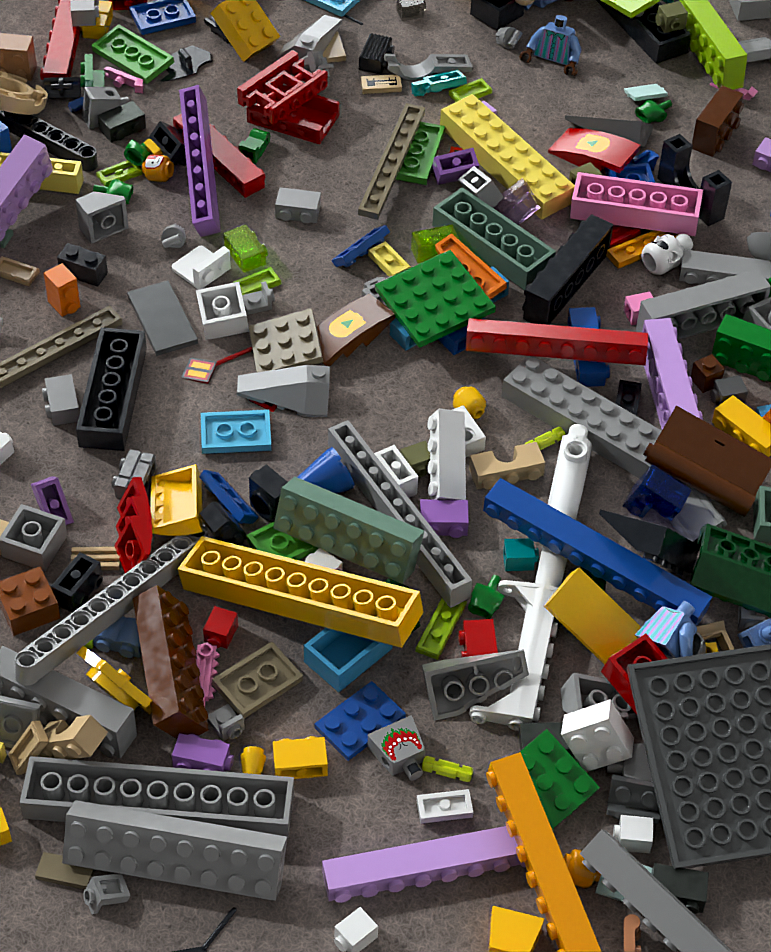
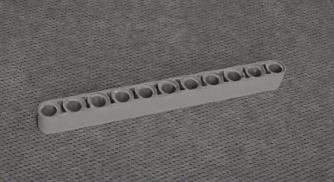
M202 525V532L175 536L149 555L147 560L141 561L15 656L16 681L21 685L36 683L77 652L82 646L86 645L134 608V597L156 585L162 587L179 574L178 567L201 536L208 537V528Z

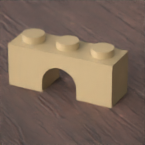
M537 442L515 446L512 462L504 463L497 460L493 451L470 455L469 470L477 489H492L500 478L512 485L521 480H536L544 476L545 461Z
M92 715L76 717L70 726L63 719L50 721L44 728L49 742L39 756L59 759L91 757L108 731Z

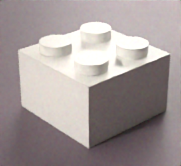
M239 282L196 290L206 340L249 332Z
M611 699L564 715L561 735L580 766L586 772L632 758L634 737Z

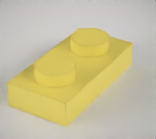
M386 241L368 250V256L389 277L411 268Z

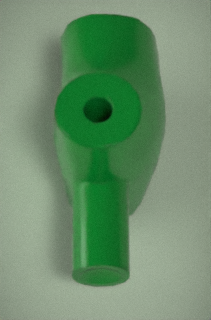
M647 99L640 107L635 109V114L639 119L648 124L655 121L662 122L667 117V113L664 110L672 107V102L668 99L657 104L652 99Z
M133 139L128 143L124 151L125 158L136 166L142 165L146 158L152 155L144 143L139 144Z
M113 179L108 187L96 184L93 187V192L124 196L126 204H129L134 190L133 185L126 184L118 179Z
M493 575L487 586L476 583L468 605V610L472 614L491 619L494 612L499 609L505 597L502 593L496 591L501 581L500 576Z

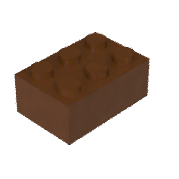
M725 86L719 88L696 119L692 139L693 150L711 157L716 152H721L724 141H729L733 129H737L740 125L741 118H739V114L744 107L742 102L743 93Z

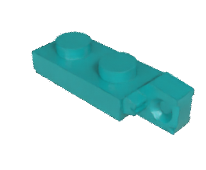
M459 70L423 77V80L411 83L412 94L414 96H424L426 93L440 92L446 88H458L460 85L467 84V77Z

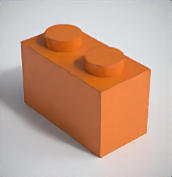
M63 263L44 272L48 302L62 317L67 314H73L81 308L77 278Z

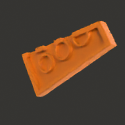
M452 233L435 244L438 255L448 250L453 252L490 300L507 288V282Z

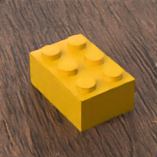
M225 0L218 4L210 13L244 62L271 46L281 37L256 0Z

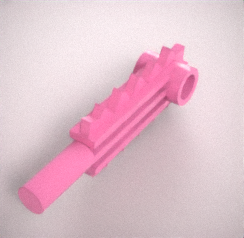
M208 642L197 645V654L195 656L200 670V685L204 691V706L206 701L214 698L213 693L216 692L212 687V679L218 674L214 668L219 663L214 659L220 657V654L216 652L217 646H212Z

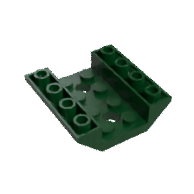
M708 523L705 524L699 532L697 544L701 548L698 561L691 575L690 585L724 602L736 604L771 618V546Z

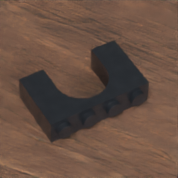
M681 134L664 140L657 178L667 185L703 189L699 218L707 226L725 219L732 181L720 170H717L702 177L701 188H699L691 176L689 166L693 145Z

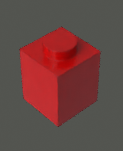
M214 606L203 628L204 642L217 646V648L228 649L238 628V613Z

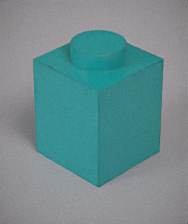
M529 538L504 539L503 558L505 571L534 570L535 562H539V549L534 548V541Z

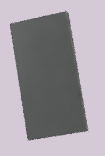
M168 280L127 292L131 305L156 356L198 344V338Z

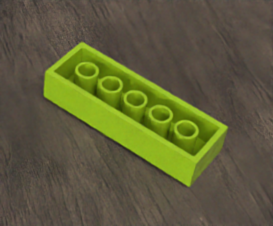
M679 0L688 12L686 29L692 34L690 40L691 51L698 57V61L702 63L706 73L711 76L718 88L721 86L733 90L743 88L748 55L708 0Z

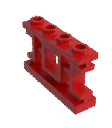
M292 50L237 88L238 104L243 107H251L255 103L261 105L264 109V117L266 119L270 117V123L274 125L292 111L298 109L302 104L311 100L319 92L325 90L328 86V72L318 69L314 73H310L305 70L304 60L302 58L299 60L298 53ZM285 84L291 89L284 93L278 87Z

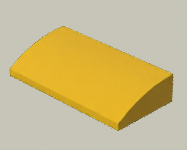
M196 464L151 476L150 511L153 534L181 536L202 532V520L199 516V513L202 511V480L199 478L200 472Z
M581 568L571 572L544 605L604 665L608 658L638 639L635 634L641 626Z

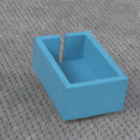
M325 628L304 645V663L337 692H340L392 650L393 645Z

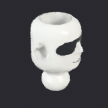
M670 234L661 237L657 236L654 241L648 243L643 248L641 254L642 262L650 273L654 275L665 274L680 265L683 258V249L691 250L693 248V241L687 234H679L676 238Z

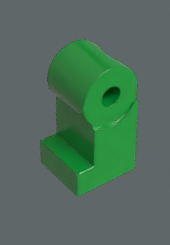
M253 128L245 141L242 140L239 144L240 152L248 157L246 155L248 152H253V158L250 159L252 163L256 164L270 142V132Z

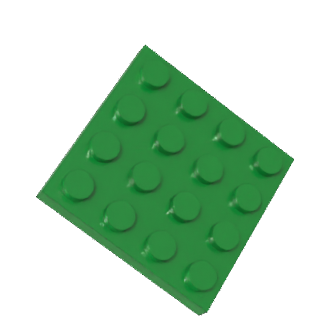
M451 250L375 284V291L388 308L393 311L397 320L419 348L467 326L469 318L482 319L496 312V306Z

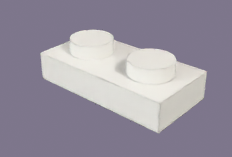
M469 789L417 795L416 801L420 824L473 818Z

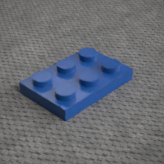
M155 0L129 6L130 14L141 35L196 23V15L187 0Z
M371 681L314 723V728L349 761L367 747L368 734L406 718V713Z

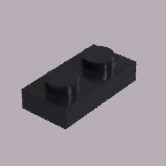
M626 380L619 381L616 404L636 416L642 383Z

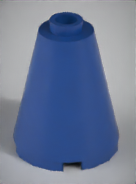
M333 447L327 449L298 476L302 480L336 494L349 491L355 486L349 470L342 464L340 455Z

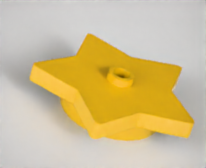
M82 646L76 654L91 666L86 673L87 677L116 701L134 710L140 706L148 714H151L150 703L153 700L129 682L131 677L121 669L117 671L86 647Z

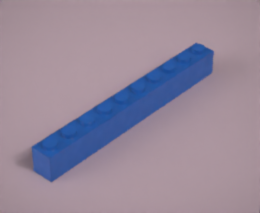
M500 478L485 496L483 511L490 517L502 521L513 530H518L528 536L530 540L539 542L549 548L551 552L560 554L574 565L581 566L590 571L595 577L604 579L616 589L625 591L637 601L646 603L656 611L663 606L677 610L680 604L686 601L695 608L690 619L696 627L708 611L712 596L504 479Z

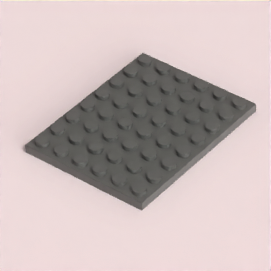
M771 644L628 665L626 669L670 859L674 869H688L771 856Z

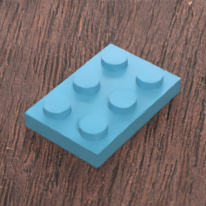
M269 410L201 413L202 454L272 451Z

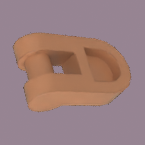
M630 914L624 919V952H641V945H636V941L641 937L640 918L634 914Z

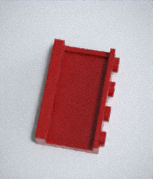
M287 85L278 87L284 93L291 89ZM315 95L311 100L302 104L298 109L292 111L274 125L270 123V117L267 119L264 117L263 107L256 104L246 108L247 122L320 145L340 116V103L336 100Z

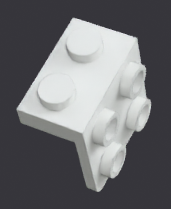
M198 246L173 263L172 271L198 290L203 289L231 269L230 250L223 246L215 253H212L204 246Z

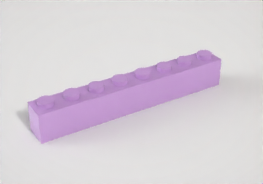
M504 826L323 860L322 873L328 900L342 903L354 896L372 897L380 891L399 892L406 886L416 885L417 887H425L432 881L442 880L443 882H451L457 879L458 876L468 875L470 877H477L482 875L484 871L495 870L496 872H503L508 870L510 866H526L517 857L516 847L518 845L515 838L509 836L507 828Z

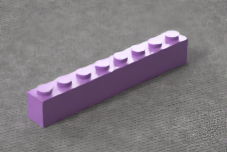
M195 85L181 89L179 93L192 224L200 237L219 233L221 230L207 99L200 86Z

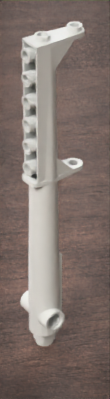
M581 424L572 425L569 428L568 435L562 436L548 505L575 520L579 510L592 450V444L587 439L588 429ZM544 545L542 546L535 583L504 580L499 582L498 585L500 593L515 597L525 610L518 650L524 649L529 675L512 684L510 694L489 707L472 706L469 715L474 723L483 724L488 721L508 725L510 729L519 731L520 723L539 722L541 707H537L538 700L543 701L545 686L541 685L542 679L548 678L550 665L546 664L547 658H552L554 644L550 643L551 637L556 638L558 623L554 622L555 617L544 605L562 584L567 558L551 552Z

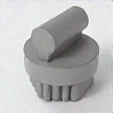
M513 27L500 28L495 35L496 43L506 49L514 48L523 34Z
M176 223L167 226L161 236L164 248H181L186 240L184 228L179 227Z

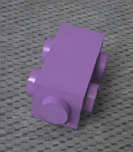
M179 733L172 753L173 768L226 772L227 770L231 771L234 761V755L230 754V744L221 740L203 739L194 734L185 735Z

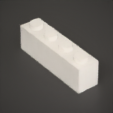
M439 408L428 419V429L430 430V439L428 441V451L430 452L428 495L431 496V500H466L465 412Z

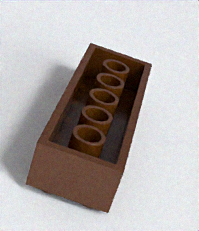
M156 585L133 598L148 695L153 700L150 703L153 725L176 739L179 733L199 736L209 730L207 722L208 713L204 706V691L200 685V670L195 658L197 653L191 636L193 631L188 620L189 610L183 601H179L170 592Z

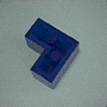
M651 465L632 487L622 507L631 514L641 518L652 508L661 516L672 521L682 510L692 490L659 468Z

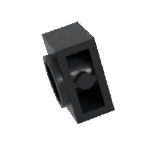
M267 464L259 470H255L249 477L250 506L263 519L271 523L274 522L281 489L288 481Z

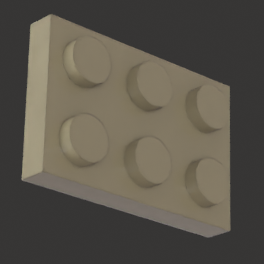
M270 642L212 679V686L238 715L241 714L245 719L301 683L303 675L273 642Z

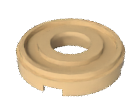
M0 71V110L25 115L38 114L45 108L48 93L39 85H36L35 89L26 84L27 79Z

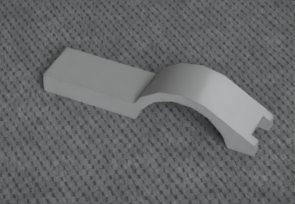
M395 54L384 55V60L388 62V70L405 80L423 79V77L431 76L433 73H445L459 70L461 73L471 72L473 67L466 54H430L426 60L416 65L401 64L396 59Z

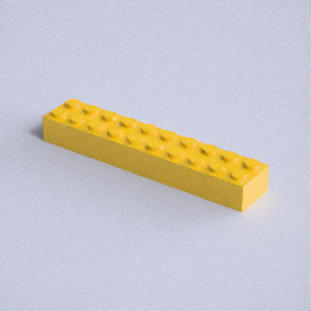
M201 536L178 567L184 590L400 648L403 647L424 613L420 591Z

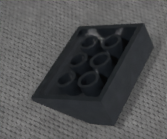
M600 509L599 514L634 549L643 553L644 559L650 560L652 563L660 565V567L678 575H683V572L692 574L700 549L698 544L668 527Z

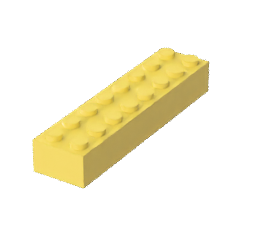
M473 94L441 109L440 125L445 126V133L463 150L474 148L478 163L541 220L571 205L575 185Z

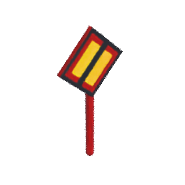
M252 347L246 348L216 362L190 357L181 378L208 384L217 365L251 352L253 349Z

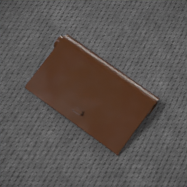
M677 405L654 445L649 443L643 453L646 456L645 462L743 517L750 510L756 499L759 487L771 469L770 457Z

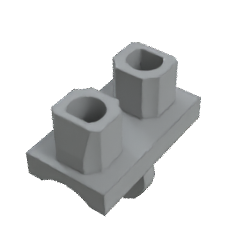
M322 51L307 52V56L302 58L304 60V68H310L311 73L318 69L328 72V77H330L329 70L333 69L334 65L327 63V58L323 57Z

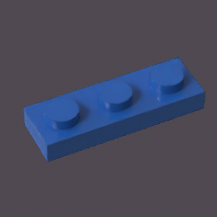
M387 225L371 230L331 260L336 267L343 265L348 267L354 264L357 256L361 257L367 254L372 245L376 246L385 240L384 237L390 233Z
M203 470L199 478L205 483L204 487L209 492L215 494L218 498V503L227 508L238 523L253 524L259 518L257 514L219 472Z

